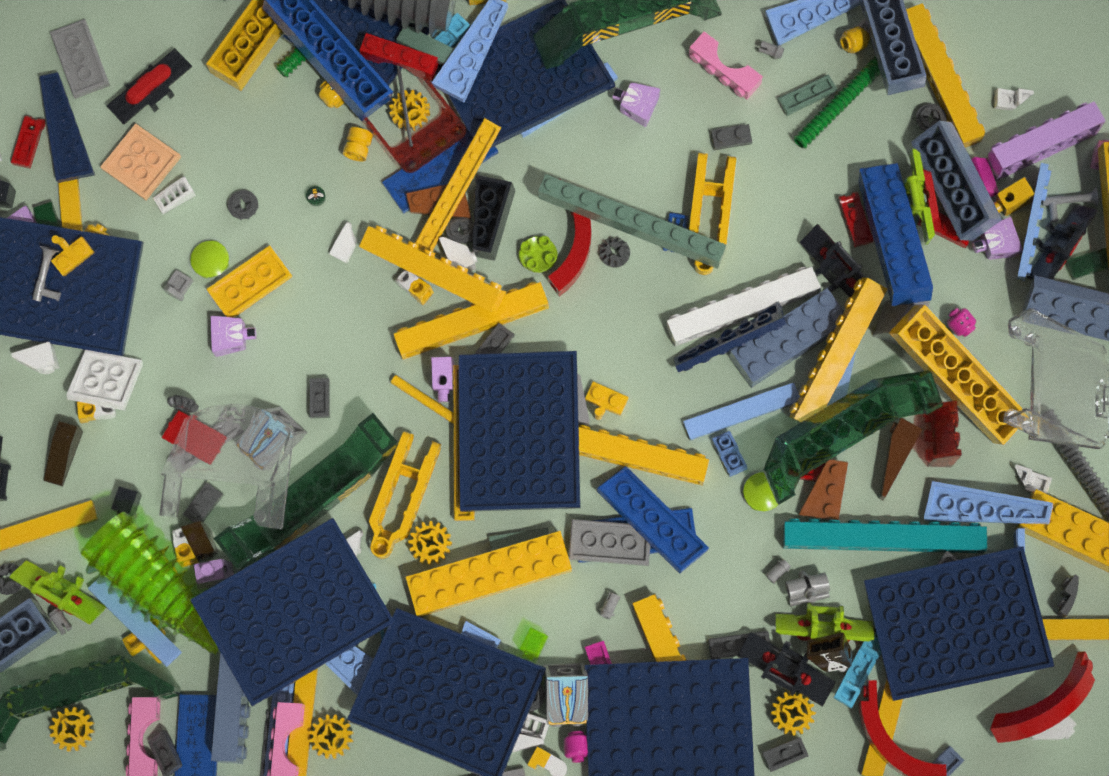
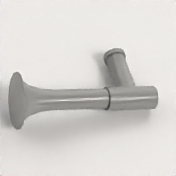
M1095 187L1088 194L1046 197L1045 201L1042 200V205H1049L1050 222H1058L1057 205L1091 202L1098 207V191Z
M39 246L43 250V261L32 300L41 301L42 296L59 301L61 297L60 292L47 290L44 287L50 261L53 255L60 251Z

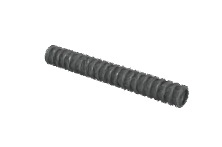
M1047 411L1039 417L1038 421L1043 423L1042 427H1046L1045 431L1050 433L1049 437H1053L1052 441L1057 443L1056 447H1060L1059 451L1064 453L1063 457H1067V462L1071 463L1070 467L1075 469V473H1078L1077 477L1082 479V484L1085 483V488L1090 490L1088 491L1089 494L1092 493V498L1097 500L1096 504L1100 505V510H1104L1103 514H1106L1108 516L1107 520H1109L1108 488L1103 486L1105 485L1104 482L1101 483V478L1096 476L1097 472H1094V468L1089 466L1090 462H1087L1085 460L1087 458L1082 456L1083 452H1079V447L1075 446L1076 442L1071 440V436H1068L1069 432L1064 430V425L1061 426V421H1058L1057 415L1054 416L1053 414L1054 411Z

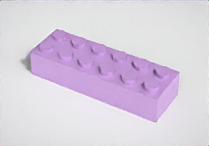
M1095 101L1089 104L1085 102L1072 112L1070 110L1065 111L1055 120L1053 118L1046 120L1038 128L1033 126L1026 130L1025 134H1016L1005 143L998 142L993 145L987 159L995 182L1097 135L1106 120Z

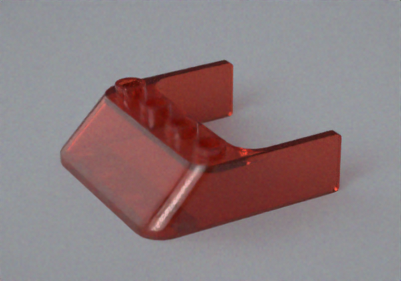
M426 76L422 77L423 85L441 107L442 113L436 120L412 136L413 147H409V139H407L399 146L391 148L367 117L364 118L366 128L373 134V137L390 159L406 173L416 172L463 139L466 134L465 125Z

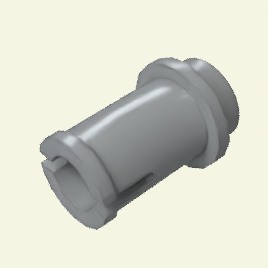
M762 41L761 48H759L760 53L773 56L774 59L782 58L784 48L781 45L776 46Z
M782 558L777 560V564L765 576L775 584L785 572H789L791 566Z
M608 592L603 607L599 609V615L606 619H611V616L615 615L613 612L620 600V596Z
M57 608L48 614L50 617L49 621H53L61 635L65 634L66 630L70 631L72 629V626H70L63 615V610L60 611Z

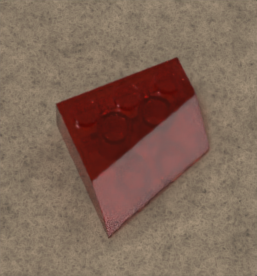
M957 401L931 404L923 413V421L927 422V430H924V442H927V449L924 450V461H927V467L951 468L962 456L961 449H957L960 433L956 432L955 429L958 428L959 424Z

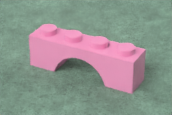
M703 32L690 46L689 56L691 60L704 66L709 74L717 76L723 85L730 86L737 96L748 100L761 85L763 76L749 65L739 69L725 66L717 55L719 42L706 32Z
M132 697V702L129 703L131 723L128 724L130 744L127 745V756L130 757L129 764L126 766V776H158L156 759L150 757L143 746V736L146 729L153 722L160 720L161 699L157 697Z
M278 702L277 707H274L273 719H276L275 728H272L271 740H274L273 748H270L269 761H272L271 769H268L267 776H299V767L294 765L286 755L285 742L293 730L303 726L304 704Z

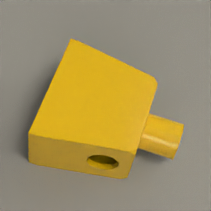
M1024 177L997 193L994 205L999 213L1002 211L1007 216L1031 204L1035 193Z

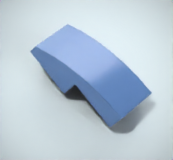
M730 431L712 438L729 477L748 469Z

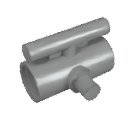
M802 570L798 574L799 579L785 582L790 607L830 597V586L825 572L810 576L806 571Z

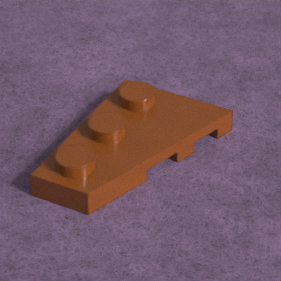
M447 184L406 193L410 213L431 215ZM466 194L462 197L452 217L471 219Z
M835 459L826 461L817 481L798 513L799 515L839 520L848 467L847 461Z

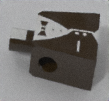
M843 632L807 640V658L824 672L835 670L846 672L852 666V649Z

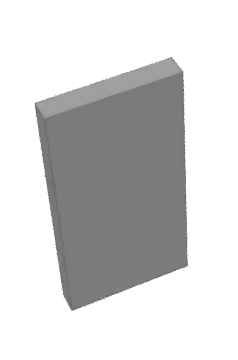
M85 19L50 32L75 99L110 86Z
M572 519L569 560L649 566L650 544L630 524Z

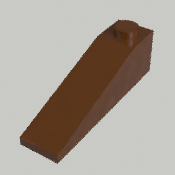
M903 418L898 423L894 422L889 430L892 435L889 439L879 498L882 501L887 496L923 430Z

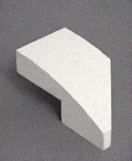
M997 88L995 90L994 109L1014 110L1033 95L1034 91L1020 88L1016 91Z

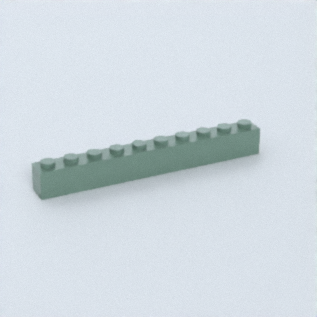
M545 174L538 190L539 199L716 269L719 268L726 250V244L550 175Z

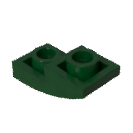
M52 202L33 207L38 224L60 227Z

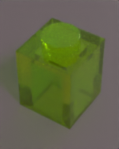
M530 627L520 647V651L523 652L522 656L531 661L534 658L538 660L549 636Z

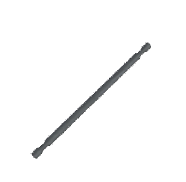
M396 65L409 147H413L400 66Z
M266 711L260 776H264L270 711Z

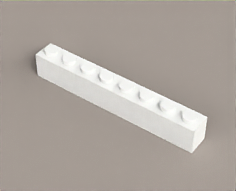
M801 267L795 271L796 273L788 275V273L780 275L775 281H764L756 288L748 287L743 289L740 294H729L723 298L724 300L718 302L713 300L706 303L705 307L699 309L694 307L689 309L686 314L681 316L680 314H675L669 317L666 326L674 346H679L735 325L745 319L748 320L756 317L759 311L778 301L781 307L818 294L821 286L813 268Z

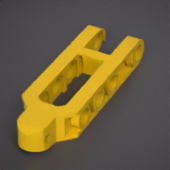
M698 153L689 230L695 233L699 232L703 195L722 197L717 241L727 244L736 157L727 156L724 183L721 184L705 182L708 154ZM695 260L694 268L698 274L708 275L713 271L714 267Z
M404 431L401 435L369 519L374 532L370 548L375 557L379 559L388 558L393 551L394 545L408 538L440 454L442 444L432 441L428 455H425L421 468L418 470L404 465L414 439V434ZM400 475L417 480L414 492L410 494L411 500L407 511L403 513L404 519L400 529H397L396 532L383 529L382 522Z

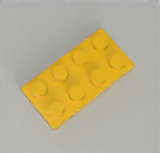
M269 245L206 290L226 317L235 318L293 276Z

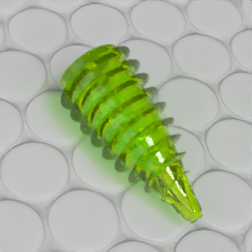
M122 512L103 525L81 550L80 554L89 562L86 573L92 574L98 571L100 574L97 578V584L109 581L111 584L108 594L120 591L122 595L119 603L134 602L131 612L134 614L144 610L146 612L144 622L157 619L159 620L158 630L169 627L174 630L173 636L181 634L188 638L189 642L193 641L209 653L217 654L219 649L190 599L194 598L192 589L196 583L186 585L184 577L188 570L177 572L175 565L179 558L169 561L165 556L169 546L162 549L158 548L156 543L160 535L150 538L146 534L150 524L139 527L136 523L139 513L129 516L126 512Z

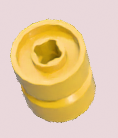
M351 127L347 136L349 142H346L343 155L354 161H366L369 153L367 147L371 145L373 134L363 128Z

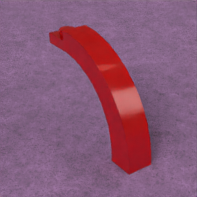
M571 211L570 213L575 225L573 246L563 264L548 276L549 284L559 297L580 277L591 249V220Z
M1077 652L1067 678L1045 699L1021 710L995 714L990 730L998 743L1017 741L1046 731L1067 718L1080 706L1095 682L1091 673L1093 663L1089 660L1086 652Z
M868 680L862 688L863 698H866V701H860L858 707L865 735L875 752L886 764L903 776H947L946 764H933L916 759L904 752L893 742L880 719L877 703V680Z

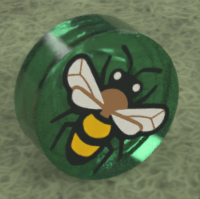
M313 186L308 189L306 198L310 205L320 206L325 202L326 195L321 187Z

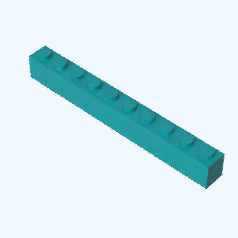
M788 519V522L783 524V549L940 553L948 551L949 553L984 554L987 551V526H981L980 523H969V526H961V523L957 522L948 523L949 525H941L940 522H929L928 525H921L920 522L913 521L908 522V525L900 524V521H889L888 524H880V521H868V524H863L859 520H849L848 523H840V520H828V523H820L818 519H809L808 522H800V519Z

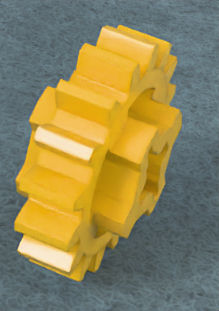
M404 90L407 111L410 110L408 112L409 124L413 131H415V126L418 125L422 128V122H428L426 116H430V104L427 103L426 97L422 98L421 92L415 95L414 90L411 91V94ZM397 93L398 99L392 98L393 104L389 105L391 110L389 114L393 118V123H398L399 129L405 126V131H407L401 94Z
M430 521L429 526H426L422 522L421 529L417 526L415 527L416 534L410 533L414 539L408 541L410 545H413L409 550L410 552H416L413 556L415 559L421 557L420 563L422 564L425 560H427L428 565H431L433 560H435L436 564H439L438 559L441 557L445 560L444 553L450 554L451 552L447 548V546H452V542L447 541L451 538V535L445 534L447 532L446 527L440 529V523L434 526L433 522ZM426 531H430V533H428V534H426V535H423V534H422V533H424V532H426ZM439 534L443 537V544L438 542ZM431 539H433L434 544L436 545H430L428 547L425 541H431ZM417 542L422 544V552L418 550ZM435 551L439 552L436 555L430 556Z
M784 692V698L782 699L778 696L776 699L779 703L772 704L776 711L771 712V715L776 716L772 722H778L777 729L784 728L785 735L788 731H791L792 736H795L796 731L801 735L803 734V728L806 730L810 729L808 723H814V720L811 718V716L816 714V712L811 711L814 704H808L809 699L807 697L803 699V695L800 693L798 696L795 694L788 696ZM794 700L793 704L789 706L783 705L785 701ZM801 704L806 708L807 714L802 711ZM795 708L798 716L791 718V714L787 710L791 711ZM780 713L784 714L785 723L781 720ZM796 721L804 722L798 727H792Z
M73 707L72 712H70L69 708H65L64 714L60 711L57 712L59 718H52L55 725L49 726L50 729L54 730L50 737L56 738L53 744L60 743L59 749L61 750L67 746V752H71L72 747H74L75 751H79L80 745L86 748L87 744L85 741H92L89 735L90 733H95V730L90 729L95 723L88 721L91 715L84 716L85 710L83 709L78 713L77 707ZM78 716L80 718L75 721H71V719H69L68 717ZM62 724V732L59 733V726ZM68 724L76 726L74 729L75 734L68 733L70 731ZM85 726V734L83 736L82 728ZM73 738L76 742L67 743L65 740Z
M328 714L326 715V720L318 718L320 723L318 725L312 724L316 728L315 731H309L313 735L309 742L315 743L312 750L319 749L318 756L325 753V759H329L330 755H332L333 759H337L338 753L344 756L343 750H350L351 748L348 746V743L354 742V740L349 738L350 735L354 734L353 731H348L351 726L350 723L344 725L345 718L342 717L338 720V715L336 714L333 716V719ZM333 723L340 725L343 730L337 731ZM325 726V730L319 735L321 728ZM330 732L336 735V737L333 738V742L327 739V737L330 736ZM341 739H344L343 744L338 748V743ZM320 743L328 744L329 750L322 748Z

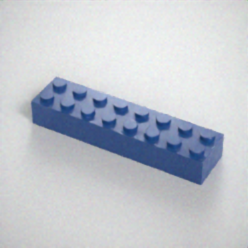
M264 0L263 9L361 121L391 100L393 90L314 0Z
M898 163L861 168L859 170L858 184L891 305L897 306L931 301L933 284Z

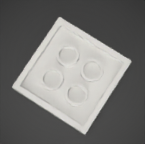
M85 350L66 394L67 399L125 411L143 366L142 360Z

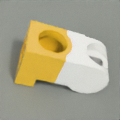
M405 269L395 280L399 287L415 298L421 305H424L434 293L429 284Z
M77 402L80 423L116 417V410L114 408Z
M182 529L173 530V543L178 564L182 568L198 564L199 559L195 557Z
M539 747L536 748L527 764L534 770L539 765L548 770L552 776H565L567 773V766L562 760Z

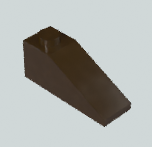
M58 422L51 442L44 476L45 482L63 487L83 431L77 426Z
M202 521L181 526L182 532L195 557L205 561L212 559L213 555L218 554L213 533Z

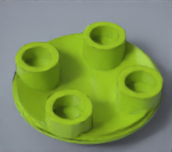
M534 236L521 244L519 258L527 270L541 273L548 271L554 266L557 260V249L549 237Z
M216 241L200 243L191 254V266L203 278L216 277L229 266V255L226 248Z
M760 472L748 478L744 485L743 494L747 504L753 510L765 512L776 508L780 504L783 497V487L774 475Z

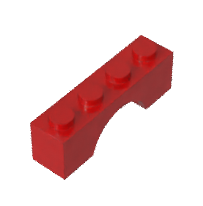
M366 33L360 48V54L366 60L378 64L386 62L398 65L410 71L414 76L431 82L439 65L438 57L368 33Z

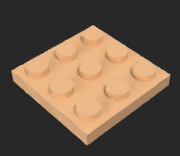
M135 124L100 168L147 201L180 160L181 155Z

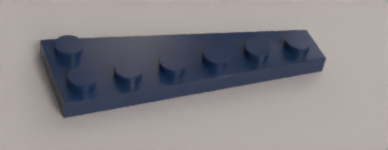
M59 73L39 76L56 181L61 183L94 176V169Z
M779 301L757 313L758 317L750 321L747 319L741 321V325L736 329L728 328L723 331L719 338L712 337L676 356L674 362L678 373L688 371L699 363H706L712 357L723 355L734 347H741L754 338H761L767 332L782 328L786 321Z

